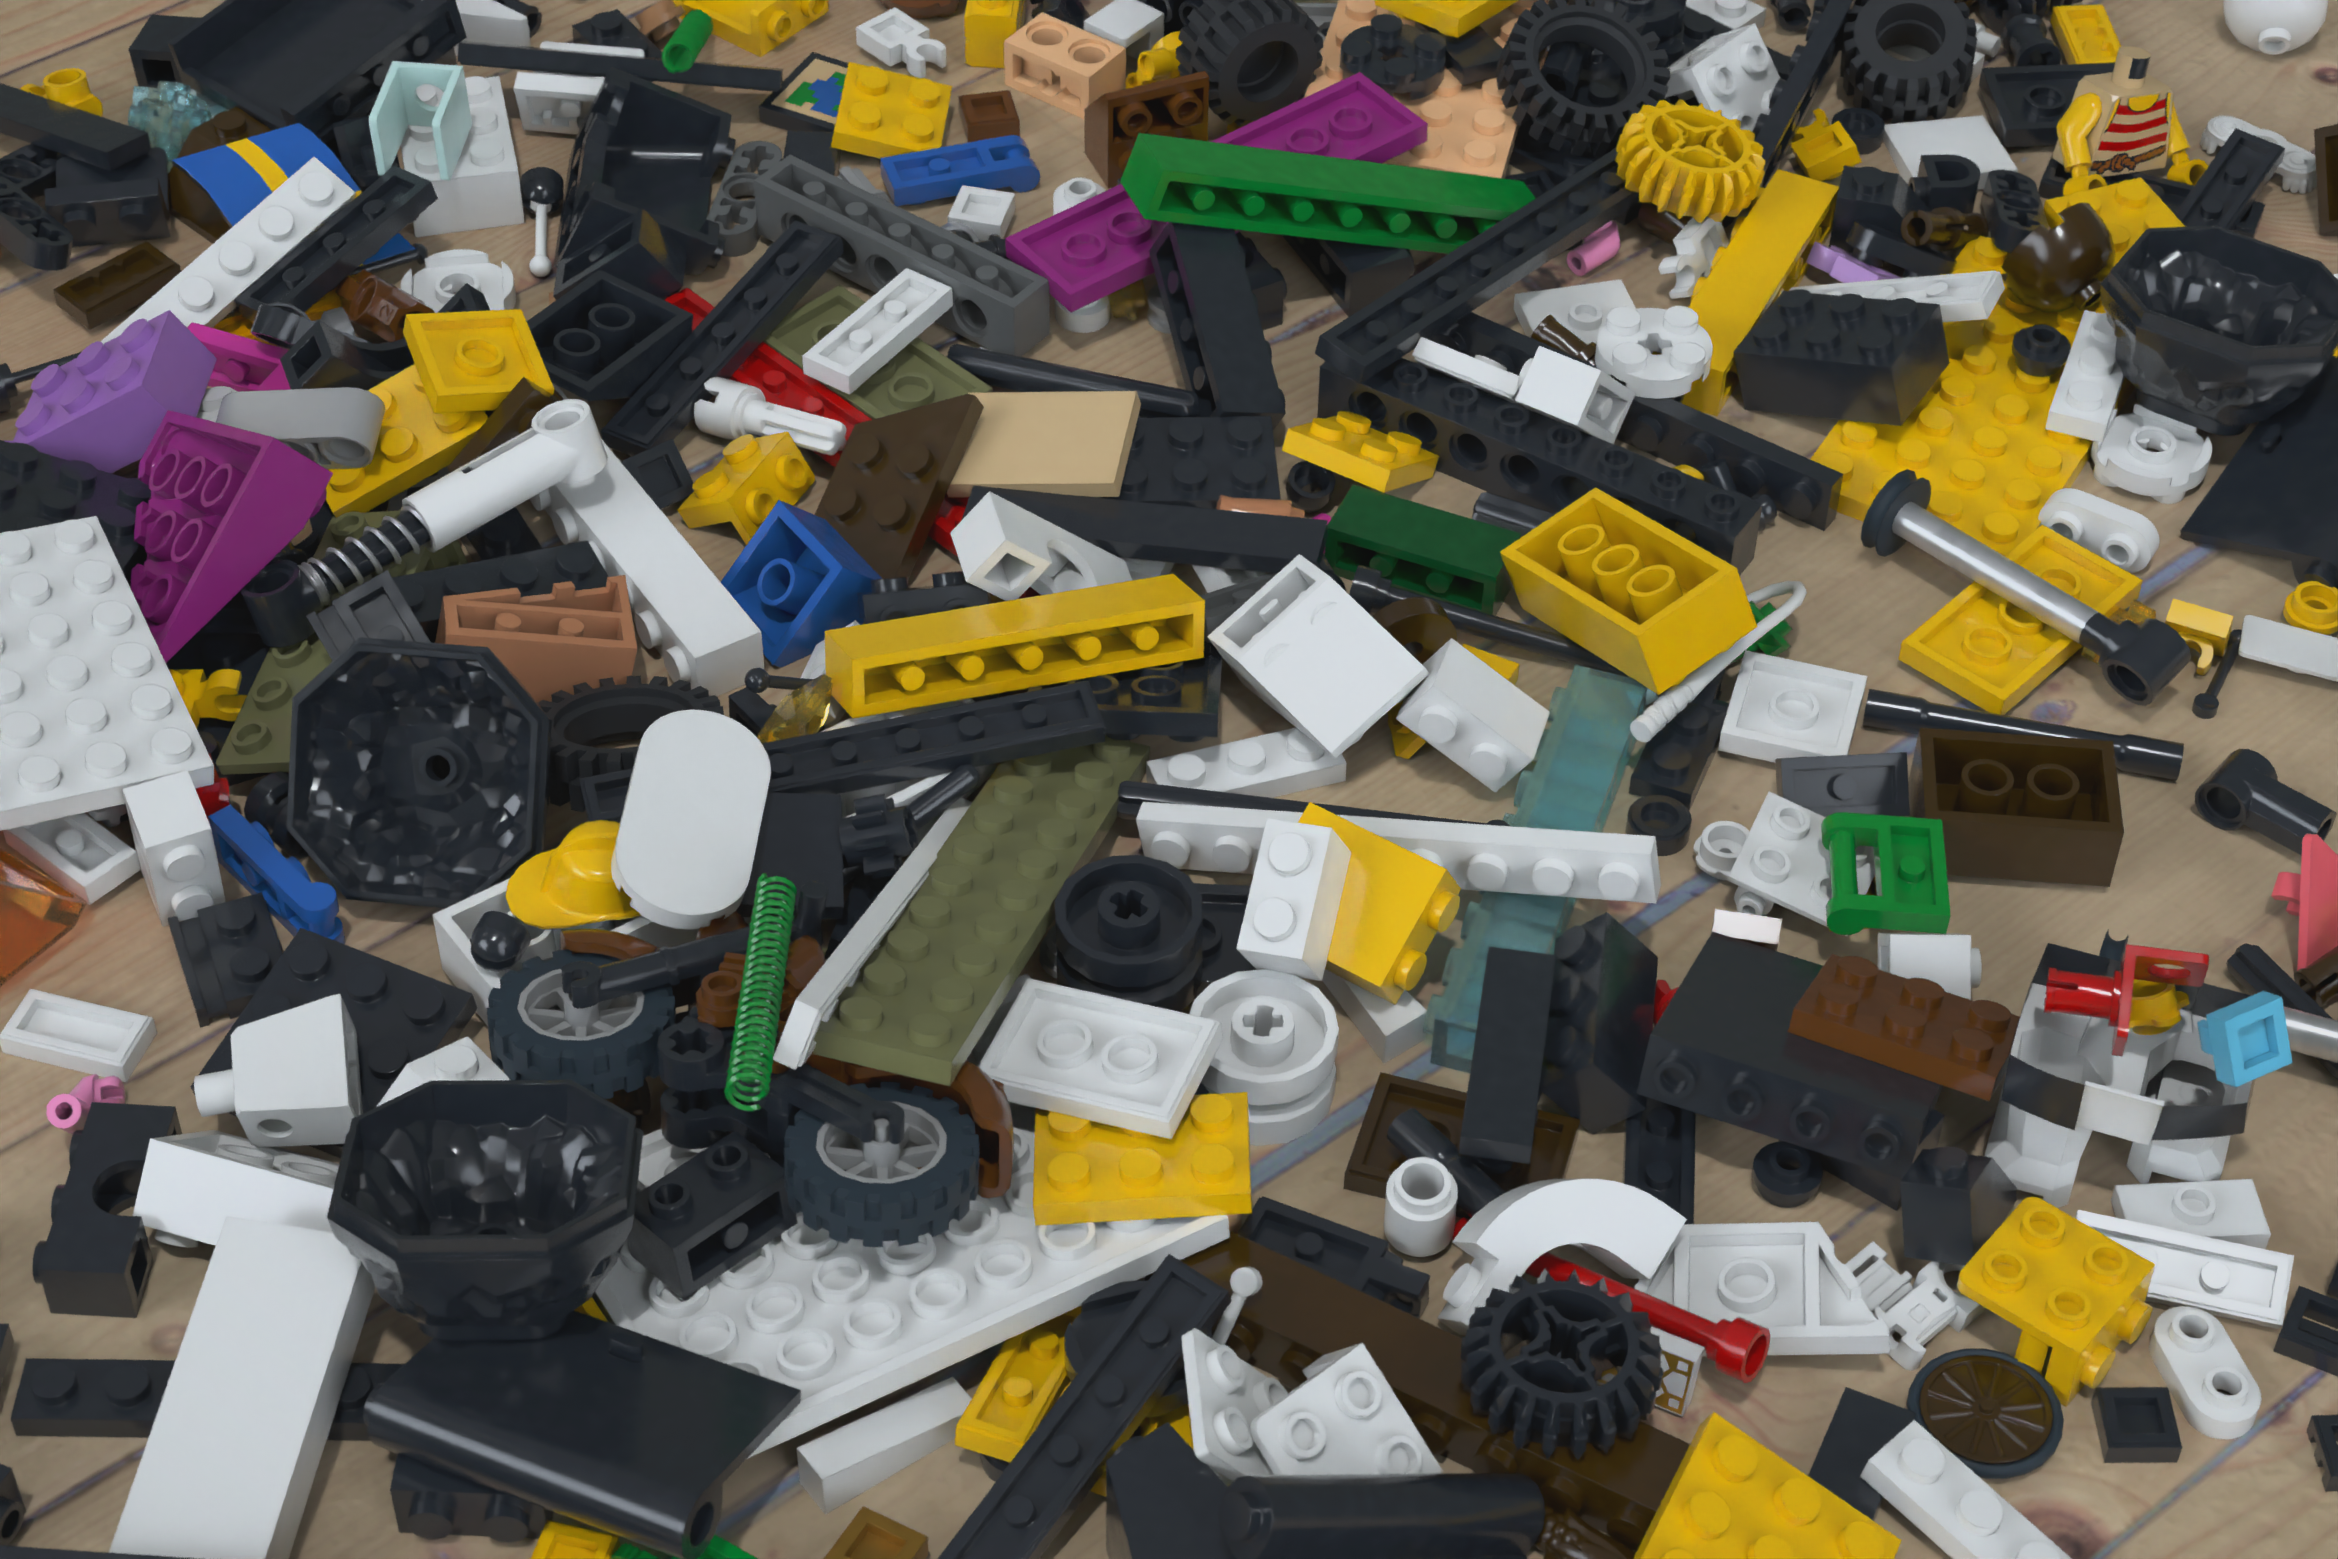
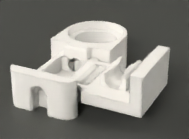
M1873 1241L1845 1265H1848L1860 1283L1862 1298L1876 1319L1883 1318L1889 1327L1890 1354L1888 1355L1904 1369L1913 1371L1918 1369L1926 1352L1923 1345L1948 1324L1960 1333L1980 1316L1986 1308L1965 1295L1956 1293L1946 1284L1943 1274L1949 1271H1961L1964 1265L1931 1261L1919 1271L1912 1286L1910 1282L1913 1276L1907 1271L1902 1275L1897 1273L1884 1261L1887 1253ZM1895 1332L1902 1336L1899 1343L1892 1337V1334Z

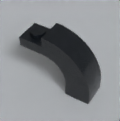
M466 283L437 313L488 311L490 308L484 294ZM318 320L280 359L291 390L351 387L367 391L415 364L405 338L380 344L364 343L345 336L321 320Z

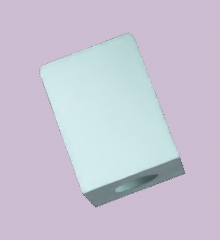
M392 61L369 116V127L379 176L384 175L391 169L408 125L432 127L441 180L451 179L472 126L463 66ZM430 84L440 88L444 93L439 106H430L421 101L416 92L417 87Z

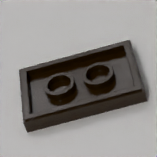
M1380 1072L1345 1171L1344 1189L1386 1199V1186L1389 1177L1401 1164L1409 1160L1388 1141L1387 1132L1396 1117L1408 1109L1413 1108L1419 1111L1459 1150L1467 1093ZM1537 1109L1538 1121L1533 1133L1530 1164L1513 1162L1510 1170L1503 1174H1486L1506 1192L1537 1181L1565 1179L1578 1138L1580 1119ZM1457 1205L1456 1216L1471 1219V1217Z

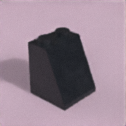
M1168 1422L1144 1437L1135 1436L1125 1441L1118 1447L1112 1457L1106 1460V1550L1108 1558L1236 1559L1227 1544L1219 1524V1508L1228 1487L1207 1464L1196 1457L1194 1450Z

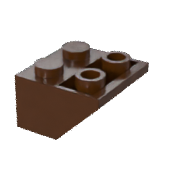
M1206 71L1105 93L1084 109V153L1108 189L1117 186V179L1122 178L1139 133L1208 141V74Z

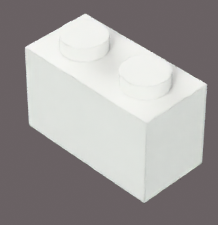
M1539 346L1534 358L1528 359L1520 371L1517 381L1519 393L1515 401L1536 413L1614 444L1636 393L1599 369Z
M1451 638L1422 664L1429 672V675L1415 686L1403 700L1396 719L1492 791L1497 792L1533 761L1550 711Z
M188 769L122 789L141 872L162 927L169 925L167 920L169 917L176 916L179 922L198 917L197 910L226 902L211 826Z
M1266 819L1236 948L1256 970L1269 969L1294 974L1300 978L1322 981L1351 856L1349 848L1332 828Z

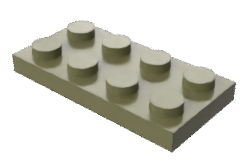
M838 285L786 315L763 342L803 370L802 355L865 302L841 285ZM918 337L850 395L819 381L872 420L968 393L993 392L992 387Z

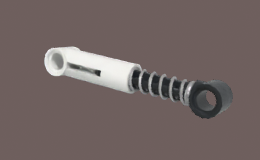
M566 399L545 406L533 417L532 428L402 500L403 507H401L398 517H383L382 524L377 529L366 526L363 536L359 539L348 536L345 539L343 548H327L325 558L321 560L309 558L307 563L303 562L301 566L290 560L269 562L240 590L262 642L270 647H286L299 643L315 632L306 616L314 611L316 614L320 613L324 605H329L330 600L333 599L332 595L337 592L339 595L345 594L344 588L355 582L362 585L364 577L373 572L381 574L383 572L382 567L392 561L396 564H401V556L410 551L419 554V546L424 545L429 551L434 553L557 483H577L598 474L607 464L608 456L589 405L579 399Z

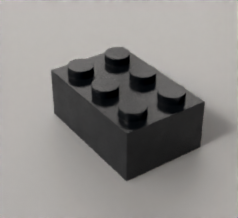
M1804 289L1783 291L1733 351L1745 410L1896 426L1903 425L1950 363L1940 304L1920 303L1909 298L1885 300L1863 298L1858 294H1844L1840 296L1815 294Z

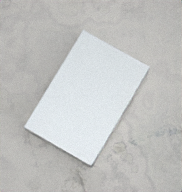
M1028 978L978 1067L987 1073L990 1078L1004 1084L1007 1101L1172 1139L1223 1040L1221 1021Z

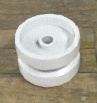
M1269 969L1239 971L1212 982L1194 1000L1190 1014L1221 1021L1223 1040L1201 1082L1211 1094L1247 1092L1250 1145L1262 1146L1290 1142L1310 1133L1328 1115L1335 1093V1058L1338 1051L1339 1027L1333 1005L1319 988L1294 974Z

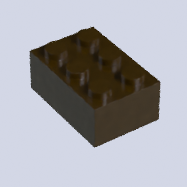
M1919 728L1908 781L1910 815L1914 818L1942 820L1947 875L2110 887L2124 835L2113 741Z

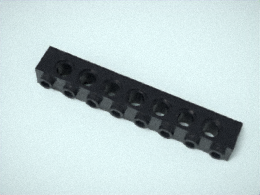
M1402 357L1360 385L1348 376L1340 373L1326 361L1320 366L1317 418L1325 419L1336 416L1339 411H1348L1362 415L1371 420L1370 428L1387 435L1389 432H1401L1421 440V449L1439 455L1435 470L1484 491L1555 514L1596 487L1735 566L1739 576L1754 559L1762 505Z

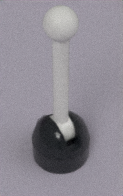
M536 167L522 175L520 189L523 206L529 212L536 215L535 256L531 259L529 267L535 276L544 277L550 273L552 268L551 261L546 256L547 215L557 211L564 198V181L562 176L555 170L547 167Z

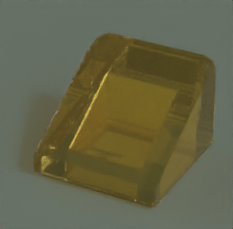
M823 674L786 695L758 733L757 738L759 741L767 743L818 733L828 717L833 689L832 678Z

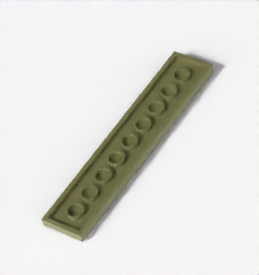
M1105 735V742L1000 762L936 854L937 859L928 870L929 876L902 915L879 943V948L872 952L859 969L861 973L852 987L846 986L837 998L839 999L837 1009L828 1022H820L814 1037V1041L817 1043L813 1054L951 1086L1055 918V899L1065 880L1084 865L1089 864L1117 819V807L1119 804L1118 788L1120 783L1123 781L1140 782L1145 774L1146 761H1149L1150 746L1134 743L1130 740H1116Z

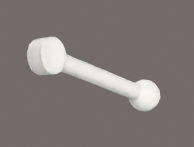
M1238 1268L1231 1275L1232 1302L1224 1311L1212 1337V1340L1220 1345L1226 1344L1247 1296H1252L1261 1289L1262 1276L1255 1268Z

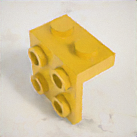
M2027 1197L2022 1200L1959 1273L1957 1287L1966 1297L2052 1347L2045 1380L2052 1386L2060 1404L2067 1407L2084 1385L2095 1389L2102 1382L2114 1361L2116 1354L2114 1349L2122 1340L2129 1344L2134 1343L2144 1330L2153 1309L2152 1306L2145 1303L2155 1264L2043 1199Z

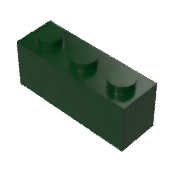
M1353 484L1328 523L1325 557L1333 568L1334 574L1338 577L1353 581L1357 567L1360 564L1381 570V577L1392 580V587L1496 616L1513 586L1500 551L1521 538V533Z

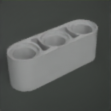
M360 388L241 391L228 393L222 398L216 422L274 437L325 469H352L366 467L372 462L386 408L384 402L378 396Z

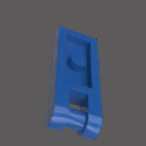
M1017 135L880 158L881 177L893 204L896 206L919 205L930 200L957 196L962 185L990 190L1011 186L1017 192H1027L1038 185L1041 177L1035 162L1030 158V152L1025 141Z
M231 804L208 816L218 862L251 895L262 892L268 911L294 937L299 929L303 928L345 944L343 923L336 917L339 912V903L333 886L323 882L311 883L307 871L295 857L291 856L286 859L275 848L266 829L257 821L250 824Z

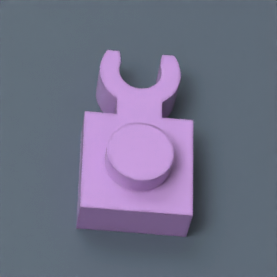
M1814 242L1806 261L1808 264L1830 273L1829 276L1843 283L1900 278L1882 268H1877L1857 260L1849 252L1833 245L1829 248L1819 242Z

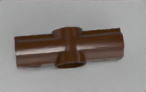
M365 269L357 274L345 277L335 291L340 298L341 307L347 313L350 321L388 342L405 338L403 328L406 314L435 312L426 306L422 300Z

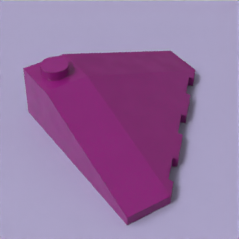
M170 410L167 411L139 462L138 480L149 485L151 499L148 500V504L142 501L136 506L134 541L145 546L147 561L144 562V566L138 563L132 568L131 575L132 593L165 663L302 531L310 518L319 512L326 499V486L333 475L332 472L274 437Z

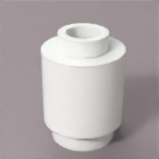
M1427 1157L1409 1159L1401 1164L1388 1179L1384 1232L1390 1244L1406 1255L1415 1257L1434 1255L1442 1251L1453 1237L1458 1188L1451 1173L1439 1161Z

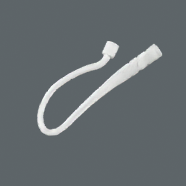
M1785 581L1769 585L1747 595L1749 602L1752 600L1757 604L1775 596L1792 594L1782 606L1758 622L1757 628L1736 641L1729 650L1716 655L1687 675L1680 684L1669 688L1661 697H1658L1655 692L1639 682L1627 687L1626 692L1636 710L1654 702L1653 705H1650L1643 711V715H1639L1631 722L1630 731L1632 735L1641 742L1650 741L1666 726V723H1669L1678 713L1685 709L1687 704L1692 702L1705 686L1726 666L1802 604L1807 594L1804 584L1799 581Z

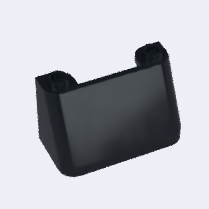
M610 67L581 125L571 151L554 267L557 268L559 261L643 208L687 252L684 275H701L707 266L714 269L722 256L726 238L719 235V224L708 220L707 214L711 178L717 167L722 169L727 167L736 144V139L729 137L731 114Z

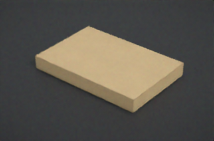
M1137 391L968 393L975 395L984 406V409L948 488V497H970L973 486L1085 497H1119L1141 407Z

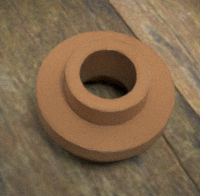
M661 0L641 12L635 19L641 27L639 31L646 37L652 35L655 42H658L676 31L680 25L678 18L686 12L682 5L676 7L673 0Z

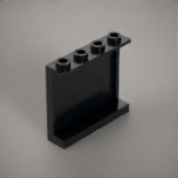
M226 0L170 40L168 46L181 80L187 87L227 110L237 106L272 131L300 123L313 132L324 144H327L335 137L332 123L362 117L373 108L392 61L432 64L459 42L467 38L456 0Z
M1712 932L1650 1034L1637 1094L1902 1179L1914 1162L1920 1138L1943 1089V1085L1789 1033L1788 1030L1794 1007L1820 972L1823 965Z

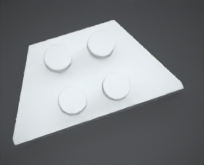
M1819 1222L1684 1224L1650 1280L1639 1279L1634 1287L1639 1291L1715 1323H1718L1721 1319L1733 1321L1741 1317L1767 1328L1770 1331V1346L1767 1355L1890 1354L1888 1325L1883 1318L1876 1319L1862 1298L1860 1283L1848 1265L1841 1263L1835 1257L1834 1244ZM1706 1350L1703 1351L1702 1356H1706Z

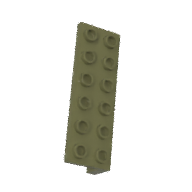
M401 510L367 513L347 512L337 518L333 516L313 558L319 560L325 558L327 548H343L345 539L348 536L359 539L363 536L366 526L377 529L381 526L383 517L390 516L396 518L400 515ZM457 539L434 553L429 551L424 545L419 546V554L410 551L401 556V564H396L392 561L382 567L383 572L388 570L392 577L466 564L468 562ZM376 572L369 574L363 578L364 583L379 574ZM355 582L344 588L345 594L360 585ZM338 592L332 595L333 599L330 600L329 605H324L322 611L332 606V601L342 595H339ZM316 632L305 640L291 646L270 647L216 760V765L221 774L289 772L292 698L332 662Z

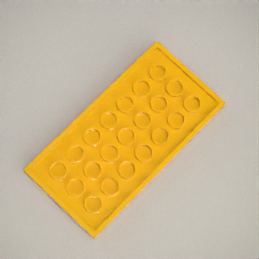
M1980 236L1976 240L1967 242L1955 259L1957 263L1952 274L1995 270L2004 274L2006 272L2001 266L2010 253L1997 248L1992 243L1991 237ZM2004 283L2005 289L1988 319L1955 321L1944 326L1950 363L1902 426L1838 420L1810 460L1843 474L1837 512L1864 522L1869 507L1884 485L1897 473L1909 469L1915 472L1917 479L1925 478L1930 482L1932 489L1927 511L2003 556L2010 552L2040 527L2041 521L2038 520V516L2050 496L2057 490L2072 486L2091 457L2090 451L2093 441L2045 429L2048 413L2066 362L2061 365L2057 373L2050 376L2041 377L2027 374L2019 369L2015 363V356L2012 352L2013 338L2018 331L2024 328L2043 324L2057 329L2069 340L2072 347L2084 310L2080 311L2074 305L2062 312L2038 311L2026 306ZM2101 298L2095 304L2085 309L2101 314L2106 313L2101 303ZM2124 377L2114 409H2117L2116 417L2135 389V386L2126 377Z

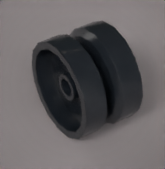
M1143 855L1110 856L1086 864L1065 880L1055 899L1057 985L1178 1012L1182 1011L1193 1001L1202 983L1203 907L1202 896L1188 875L1165 861Z

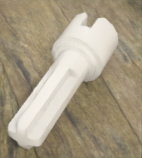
M721 377L710 378L704 383V386L708 392L717 396L715 403L701 399L694 403V418L699 430L732 441L747 434H752L755 438L757 435L762 437L788 431L798 447L828 455H834L838 450H843L847 444L845 438L847 428L842 422L766 402L761 389L755 386Z

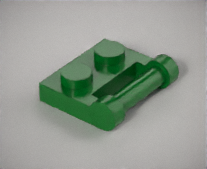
M1848 812L1834 813L1828 815L1821 823L1822 844L1829 850L1832 898L1826 904L1827 926L1832 932L1840 935H1853L1859 933L1864 928L1946 934L1951 913L1942 820ZM1859 846H1868L1874 849L1877 896L1858 894L1855 849Z

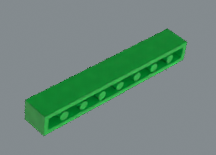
M1145 133L1138 134L1120 181L1143 218L1148 220L1446 254L1451 253L1536 199L1525 183L1518 180Z

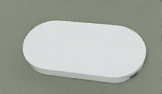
M681 710L660 717L647 728L642 736L614 846L611 874L619 892L622 886L624 892L632 898L630 906L640 915L657 924L684 930H694L710 926L712 919L720 918L724 914L725 919L735 912L747 889L770 781L771 765L768 754L759 739L749 729L732 718L705 710Z

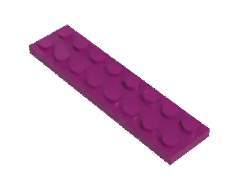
M1358 72L1211 142L1383 163L1427 142L1428 123L1361 72ZM1119 184L1006 237V256L1015 264L1046 278L1049 281V294L1072 313L1155 273L1149 250L1168 222L1144 219L1122 184Z

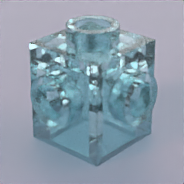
M159 81L158 88L134 86L132 105L128 114V126L148 132L151 148L159 147L164 149L168 162H172L179 155L191 130L212 119V115L208 110L209 103L191 94V86Z

